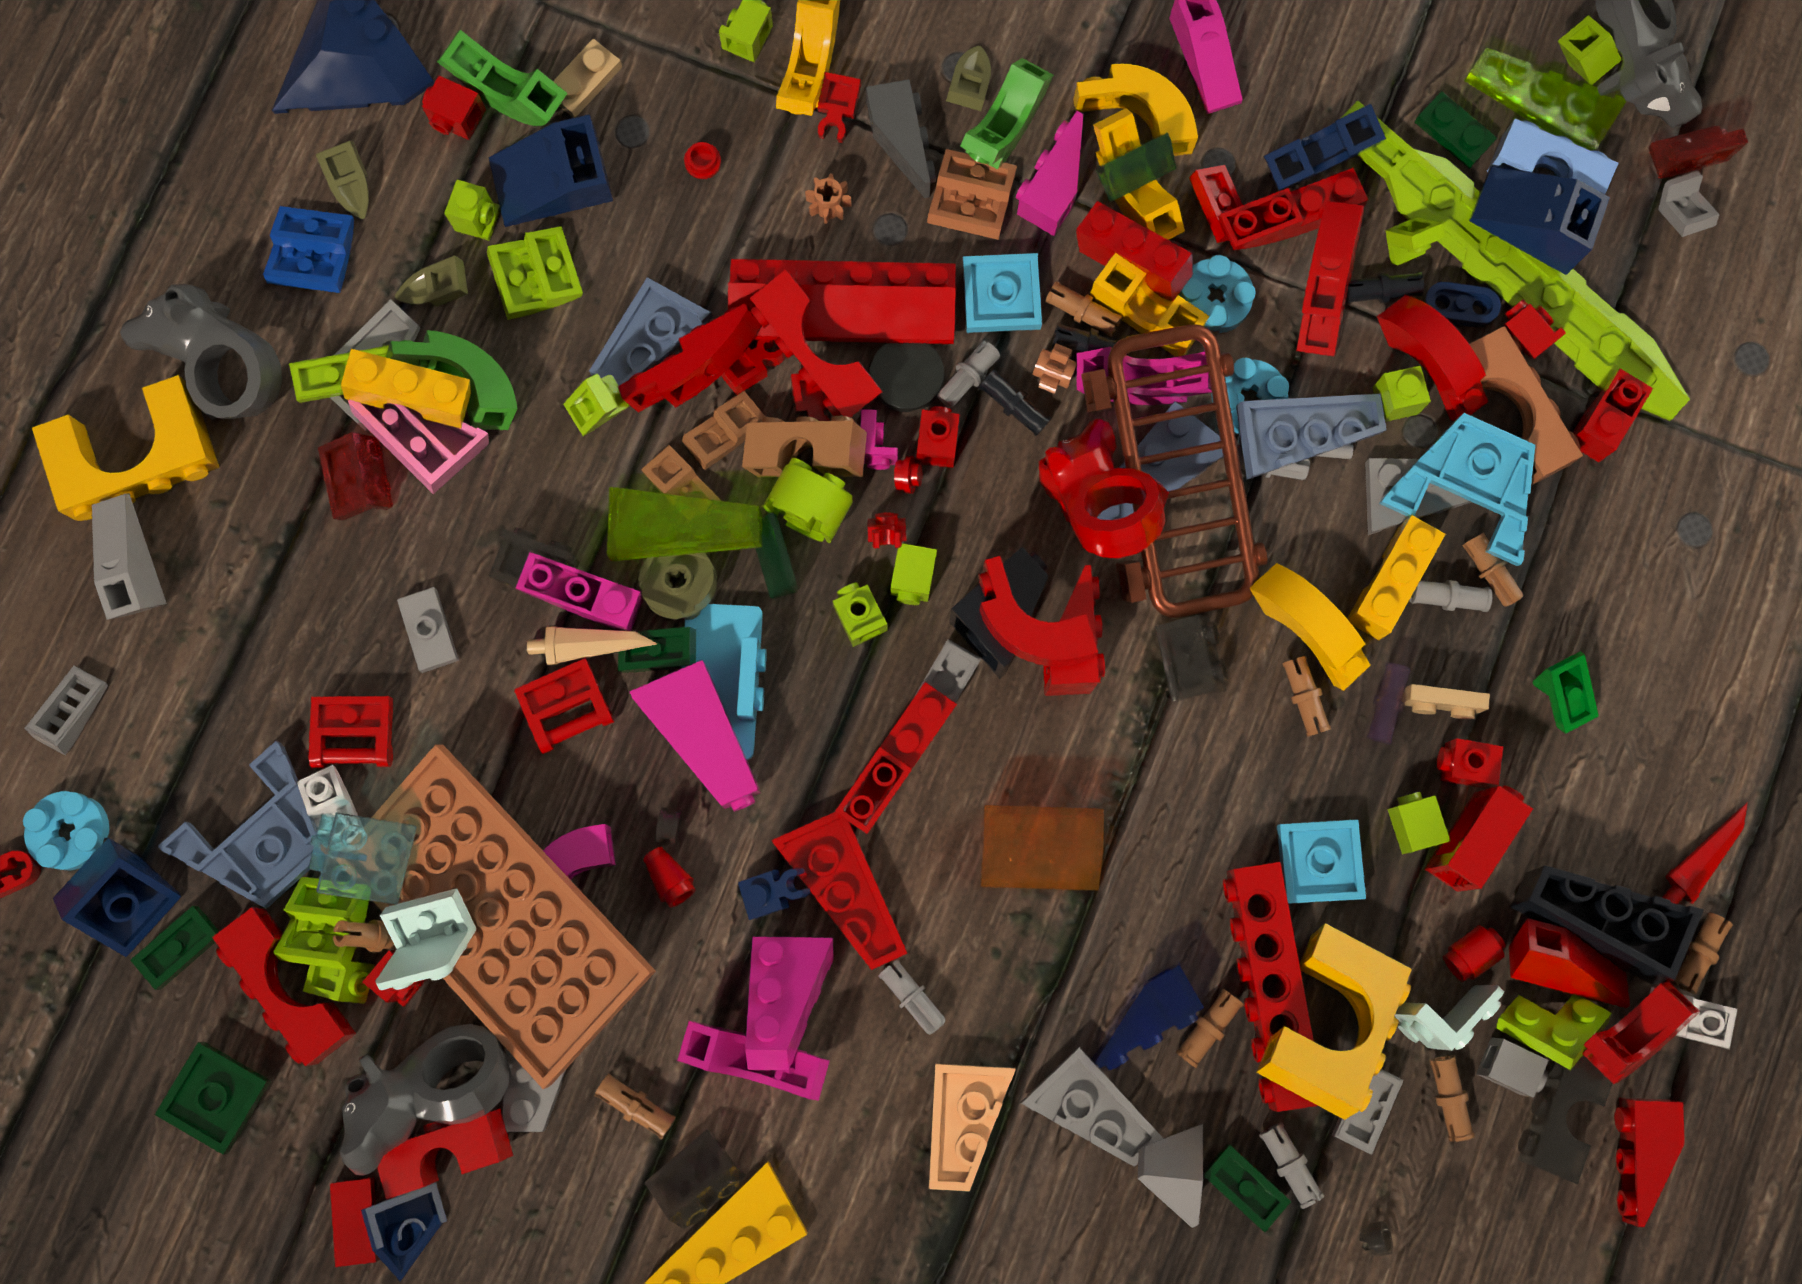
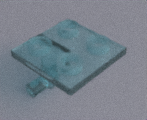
M338 812L335 815L321 813L317 835H312L310 844L314 847L308 868L311 870L321 871L316 892L398 904L417 826Z

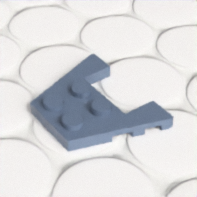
M277 741L249 764L274 793V797L216 849L189 822H184L158 845L161 851L187 863L186 865L207 874L222 885L262 907L271 906L327 855L315 821L307 814L297 784L298 778L286 749Z

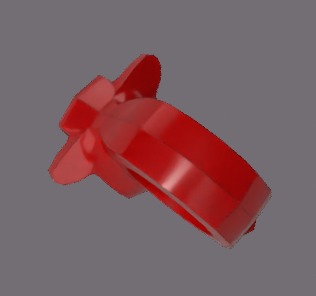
M1094 419L1087 424L1081 434L1059 441L1056 447H1050L1045 451L1046 457L1039 461L1040 483L1047 496L1057 500L1066 521L1071 522L1078 540L1086 551L1103 558H1122L1138 554L1161 535L1166 522L1164 507L1169 492L1158 480L1148 473L1133 468L1115 469L1113 453L1116 449V439L1112 426L1103 419ZM1124 503L1140 505L1136 512L1124 518L1115 520L1097 518L1102 511L1115 505Z

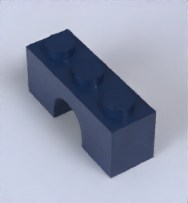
M1369 104L1336 120L1333 124L1310 136L1297 139L1265 155L1264 159L1278 191H1281L1383 143L1386 137L1372 105Z

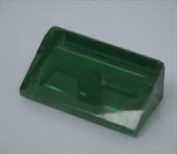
M1168 132L1159 134L1095 167L1110 202L1177 169Z
M774 512L769 513L751 528V535L771 599H776L796 593L799 589L777 515Z

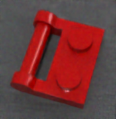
M586 658L514 689L542 754L553 750V745L600 724L605 727L615 722ZM590 700L592 701L595 708L594 711L546 731L543 721Z
M390 696L311 697L308 753L310 767L324 768L326 764L376 763L377 767H391L393 762V748L391 745L393 698ZM326 737H376L375 748H326L325 746Z

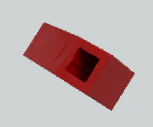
M1527 918L1509 945L1511 978L1624 1008L1630 1006L1626 973L1567 928Z
M1619 1098V1107L1616 1108L1614 1115L1616 1129L1620 1132V1148L1616 1152V1167L1618 1172L1621 1173V1190L1617 1194V1207L1620 1215H1622L1623 1222L1636 1227H1645L1685 1145L1683 1102L1668 1099Z

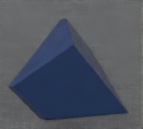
M436 1182L423 1188L387 1200L385 1199L361 1210L373 1252L399 1281L406 1275L440 1226L447 1221Z

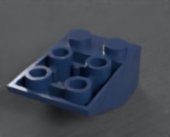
M590 114L552 123L488 157L505 227L613 201L597 133Z
M1491 167L1469 221L1567 275L1593 249L1610 197L1578 179Z

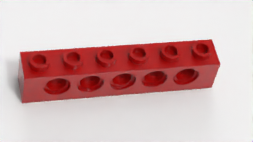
M1281 862L1226 871L1228 878L1223 879L1225 899L1227 903L1232 902L1235 918L1230 919L1231 935L1234 942H1239L1242 958H1237L1238 974L1241 982H1247L1249 998H1244L1245 1013L1248 1022H1254L1256 1038L1251 1039L1252 1052L1256 1063L1261 1062L1270 1037L1273 1036L1270 1031V1021L1276 1015L1280 1014L1284 1017L1287 1028L1314 1042ZM1253 895L1259 896L1265 903V911L1259 918L1251 915L1248 910V901ZM1262 934L1266 935L1272 942V951L1267 957H1261L1255 949V941ZM1270 974L1278 979L1280 985L1278 993L1273 997H1268L1262 989L1263 980ZM1266 1077L1259 1079V1091L1262 1102L1268 1103L1269 1109L1281 1112L1318 1106Z

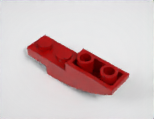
M1351 168L1290 192L1289 188L1252 201L1221 213L1219 219L1233 250L1247 249L1275 243L1318 229L1326 201L1365 206L1368 202V197L1354 168Z
M1326 201L1305 290L1301 312L1303 316L1296 351L1333 357L1336 355L1364 205Z
M744 303L739 307L728 309L722 316L705 325L696 326L690 333L679 338L683 352L666 357L662 363L645 372L634 374L628 381L617 386L622 399L638 413L663 399H666L675 408L710 386L732 366L752 342L761 324L751 313V309Z
M925 682L835 812L868 834L957 704Z

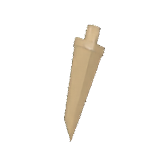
M547 626L545 638L529 639L527 641V652L529 655L545 654L547 665H557L561 662L656 645L657 643L636 631Z

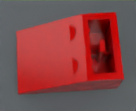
M1085 565L1059 621L1087 614L1097 646L1098 638H1102L1101 615H1094L1095 600H1099L1100 596L1098 576H1092L1091 565ZM1097 654L1094 659L1068 666L1043 665L1045 696L1091 694L1097 684L1100 683L1101 677H1105L1104 654Z

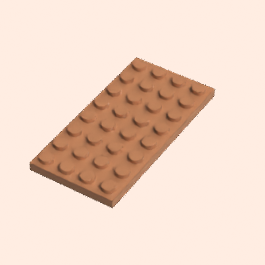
M435 744L335 858L356 883L367 884L370 887V899L382 912L388 906L458 889L477 929L467 944V948L456 962L453 971L443 979L542 1089L550 1087L656 972L444 745Z

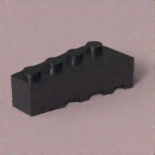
M1545 865L1525 873L1510 906L1533 920L1567 928L1613 964L1651 985L1676 979L1704 909L1693 906L1686 907L1671 903V900L1665 898L1649 897L1631 892V889L1622 886H1610L1595 882V879Z

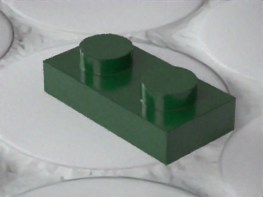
M1442 91L1418 115L1414 122L1469 169L1497 139L1493 133Z
M680 627L636 631L657 644L618 652V671L624 673L682 669L696 663V629Z
M192 906L130 961L154 990H161L215 943L212 937L220 931L199 906Z
M1229 1144L1223 1147L1203 1171V1176L1263 1232L1270 1228L1291 1203L1282 1192Z

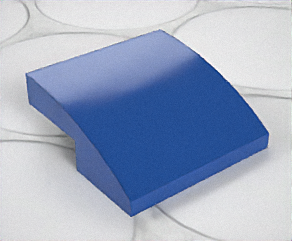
M280 206L270 232L273 247L263 273L267 284L340 293L352 245L353 216Z

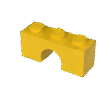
M1117 253L1113 255L1093 283L1090 296L1095 298L1094 302L1116 314L1122 315V321L1141 334L1188 324L1205 327L1209 319L1206 313L1179 295L1174 301L1166 300L1157 295L1146 284V273ZM1188 340L1160 347L1175 357L1184 356L1196 340Z
M352 348L341 382L343 395L347 400L383 409L386 403L406 406L421 413L425 420L462 428L471 395L470 379Z
M1413 515L1400 524L1382 555V558H1384L1382 565L1369 585L1363 589L1347 618L1349 622L1377 640L1390 634L1446 534Z

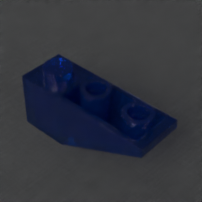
M1172 965L1138 986L1092 1058L1093 1063L1098 1068L1106 1065L1108 1070H1112L1128 1061L1130 1058L1127 1052L1139 1045L1143 1050L1149 1049L1164 1039L1161 1033L1175 1025L1177 1030H1181L1198 1020L1196 1012L1203 1009L1204 1006L1180 965Z

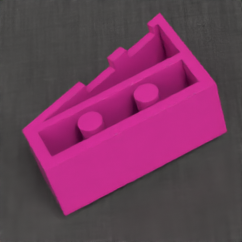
M752 937L745 1045L748 1070L790 1069L806 1030L807 1021L814 1003L818 1000L821 986L834 960L833 938Z

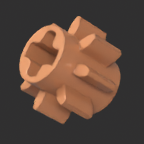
M831 173L828 178L821 180L816 177L813 178L814 191H805L806 201L812 203L809 207L810 215L815 216L819 214L823 218L824 224H827L829 219L836 217L843 220V207H851L852 205L851 196L844 195L848 191L847 182L844 181L839 184ZM827 196H832L830 201L826 202Z
M1057 343L1052 352L1044 348L1042 349L1032 374L1041 378L1039 388L1054 394L1058 386L1068 389L1077 367V362L1070 359L1072 349Z

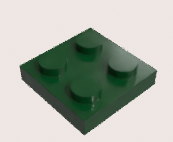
M198 1042L154 1115L222 1155L228 1154L267 1090L271 1080L206 1042Z

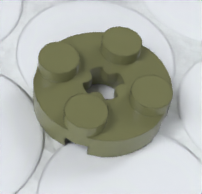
M688 543L670 544L672 548L665 549L662 552L658 549L645 560L639 572V587L646 603L656 614L669 619L683 618L691 620L696 618L713 598L717 587V572L706 553L699 547ZM680 574H685V584L678 588H673L669 580L672 577L678 578Z

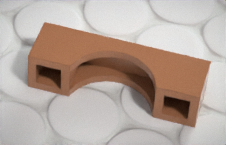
M1503 326L1469 344L1487 375L1480 380L1483 389L1500 392L1514 402L1523 420L1522 439L1535 444L1531 486L1570 466L1581 458L1583 454L1580 451L1577 437L1574 433L1567 430L1560 418V410L1557 404L1547 397L1541 387L1539 374L1533 367L1527 364L1521 354L1522 350L1517 338L1509 334L1506 327Z

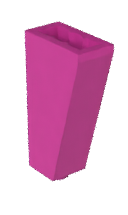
M703 660L629 691L632 699L723 808L726 809L732 806L735 812L755 803L754 796L761 793Z

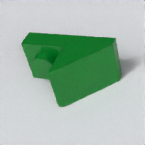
M1581 651L1546 668L1533 681V685L1549 696L1556 727L1565 734L1599 717L1586 657Z

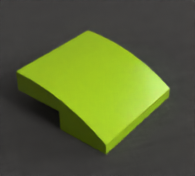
M562 226L525 233L524 240L487 247L488 259L507 320L535 314L582 297L583 292Z
M301 877L284 908V911L291 920L273 952L280 961L347 970L356 947L336 946L333 936L349 935V933L333 931L335 925L340 920L365 922L370 887L367 884Z

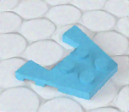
M1463 413L1381 498L1379 504L1407 517L1415 516L1429 483L1500 514L1501 518L1485 552L1515 566H1519L1524 560L1523 540L1524 532L1527 531L1528 517L1526 516L1528 494L1531 493L1535 444Z

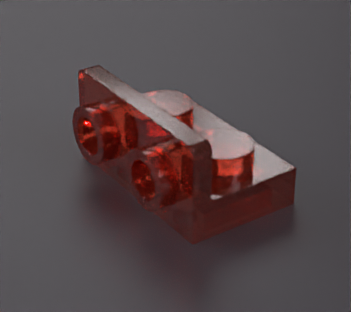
M1713 126L1652 142L1648 149L1658 177L1662 179L1727 162L1748 143L1744 128L1727 132V129Z
M351 432L318 447L333 519L344 521L372 508L388 510L393 507L390 494L391 488L387 480L382 458L383 452L376 437Z

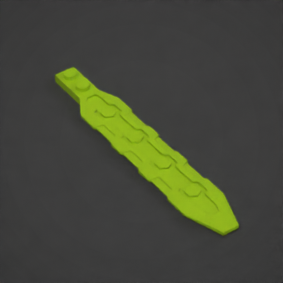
M1357 100L1342 117L1365 106ZM1377 118L1386 140L1357 156L1385 179L1398 212L1408 220L1419 217L1443 223L1445 238L1438 240V242L1462 263L1464 270L1480 284H1487L1510 306L1514 307L1522 299L1534 308H1537L1539 305L1542 306L1554 320V323L1550 325L1553 331L1562 327L1566 332L1554 344L1575 362L1574 366L1601 390L1621 368L1653 388L1641 409L1668 421L1672 420L1690 398L1655 340L1624 313L1619 314L1586 285V280L1574 269L1565 275L1470 222L1469 219L1480 194L1474 187V182L1448 159L1413 149Z

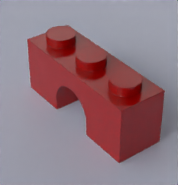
M1098 201L1076 229L1079 252L1104 266L1117 253L1145 272L1146 284L1153 292L1166 300L1174 301L1193 275L1191 252Z
M497 1109L467 1123L449 1125L432 1122L423 1126L425 1134L413 1138L410 1135L405 1142L383 1156L377 1169L387 1200L439 1181L435 1159L440 1148L448 1149L456 1156L461 1174L501 1162L514 1155L501 1110Z

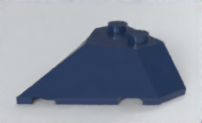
M317 0L272 112L274 114L289 113V109L308 108L310 111L369 107V104L387 102H390L392 106L406 105L426 91L429 86H433L434 81L405 38L375 0Z

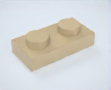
M593 38L553 81L567 92L559 107L571 117L576 118L622 68L621 60Z
M1411 684L1401 690L1400 705L1412 706V712L1419 714H1436L1437 709L1451 711V717L1474 719L1475 714L1489 709L1490 694Z

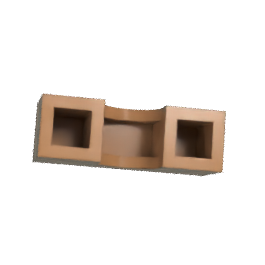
M834 416L831 418V421H819L812 417H797L796 422H784L779 418L765 417L762 418L761 422L747 423L742 467L757 477H779L785 465L789 464L792 458H797L805 449L813 448L812 466L821 473H830L836 477H863L867 432L856 424L854 419L846 416Z

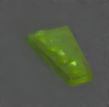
M1487 47L1464 80L1550 134L1567 137L1574 144L1590 151H1596L1627 102L1622 96L1617 94L1613 98L1605 95L1600 96L1597 87L1586 83L1580 87L1563 81L1564 75L1551 70L1548 73L1535 71L1532 69L1531 63Z
M609 487L607 555L611 561L762 547V513L759 506Z

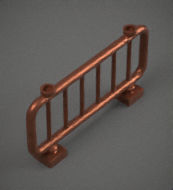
M1188 324L1123 338L1111 348L1107 363L1109 376L1106 377L1105 369L1081 374L1088 412L1112 408L1110 400L1113 399L1126 468L1142 471L1141 465L1222 449L1227 479L1168 491L1167 499L1229 487L1234 517L1163 531L1155 541L1235 524L1240 554L1160 571L1154 541L1141 551L1144 567H1141L1139 561L1134 560L1116 563L1122 600L1131 603L1147 600L1145 590L1148 589L1153 607L1160 614L1169 618L1190 616L1247 602L1254 596L1249 588L1260 579L1258 566L1267 564V552L1262 542L1254 544L1225 380V377L1234 374L1232 356L1230 353L1221 354L1216 336L1208 328L1201 325ZM1188 340H1197L1204 347L1207 365L1125 381L1123 359L1127 353ZM1208 372L1214 403L1132 419L1127 388ZM1215 411L1220 441L1139 457L1134 427ZM1132 504L1133 511L1136 512L1140 505ZM1242 562L1244 583L1237 590L1178 603L1168 601L1164 595L1162 578Z

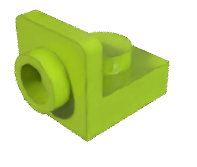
M1419 217L1385 230L1390 260L1394 265H1400L1424 255L1426 250L1431 248V243L1445 238L1443 223Z
M351 961L347 970L310 965L303 992L339 1002L364 1004L370 988L362 982L375 966L374 964Z

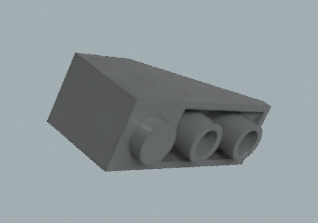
M909 79L866 87V105L873 138L924 198L930 197V183H936V175L933 161H926L924 149H929V141L926 127H919L917 115H922L919 93H912Z

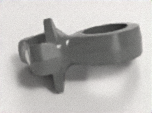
M1596 0V9L1602 25L1611 34L1623 60L1619 72L1597 86L1600 96L1620 89L1623 98L1627 102L1633 103L1640 114L1658 116L1671 128L1686 124L1699 115L1702 111L1701 97L1692 85L1687 58L1683 55L1685 52L1683 44L1679 42L1670 45L1677 31L1676 14L1672 0Z
M173 284L168 287L165 294L148 301L142 314L127 320L121 328V337L131 349L142 351L154 350L185 362L186 388L196 406L211 420L216 418L234 419L258 416L271 407L278 398L282 385V371L274 348L259 335L227 319L230 308L219 302H212L204 289L188 284ZM231 348L241 355L247 367L248 376L244 393L234 403L223 394L218 384L217 375L221 358Z
M473 1024L456 1025L445 1028L429 1038L392 1070H382L368 1054L359 1058L365 1073L353 1076L345 1085L347 1098L342 1107L345 1129L344 1141L340 1148L342 1161L355 1175H366L373 1172L379 1166L384 1155L410 1137L420 1118L454 1125L471 1122L486 1115L501 1101L509 1086L510 1068L508 1059L496 1036L482 1026ZM464 1062H484L478 1074L467 1083L453 1089H436L441 1078L453 1067Z

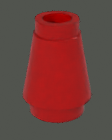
M663 847L655 848L643 858L661 902H666L672 908L685 902L695 893L696 889L692 884L694 879Z

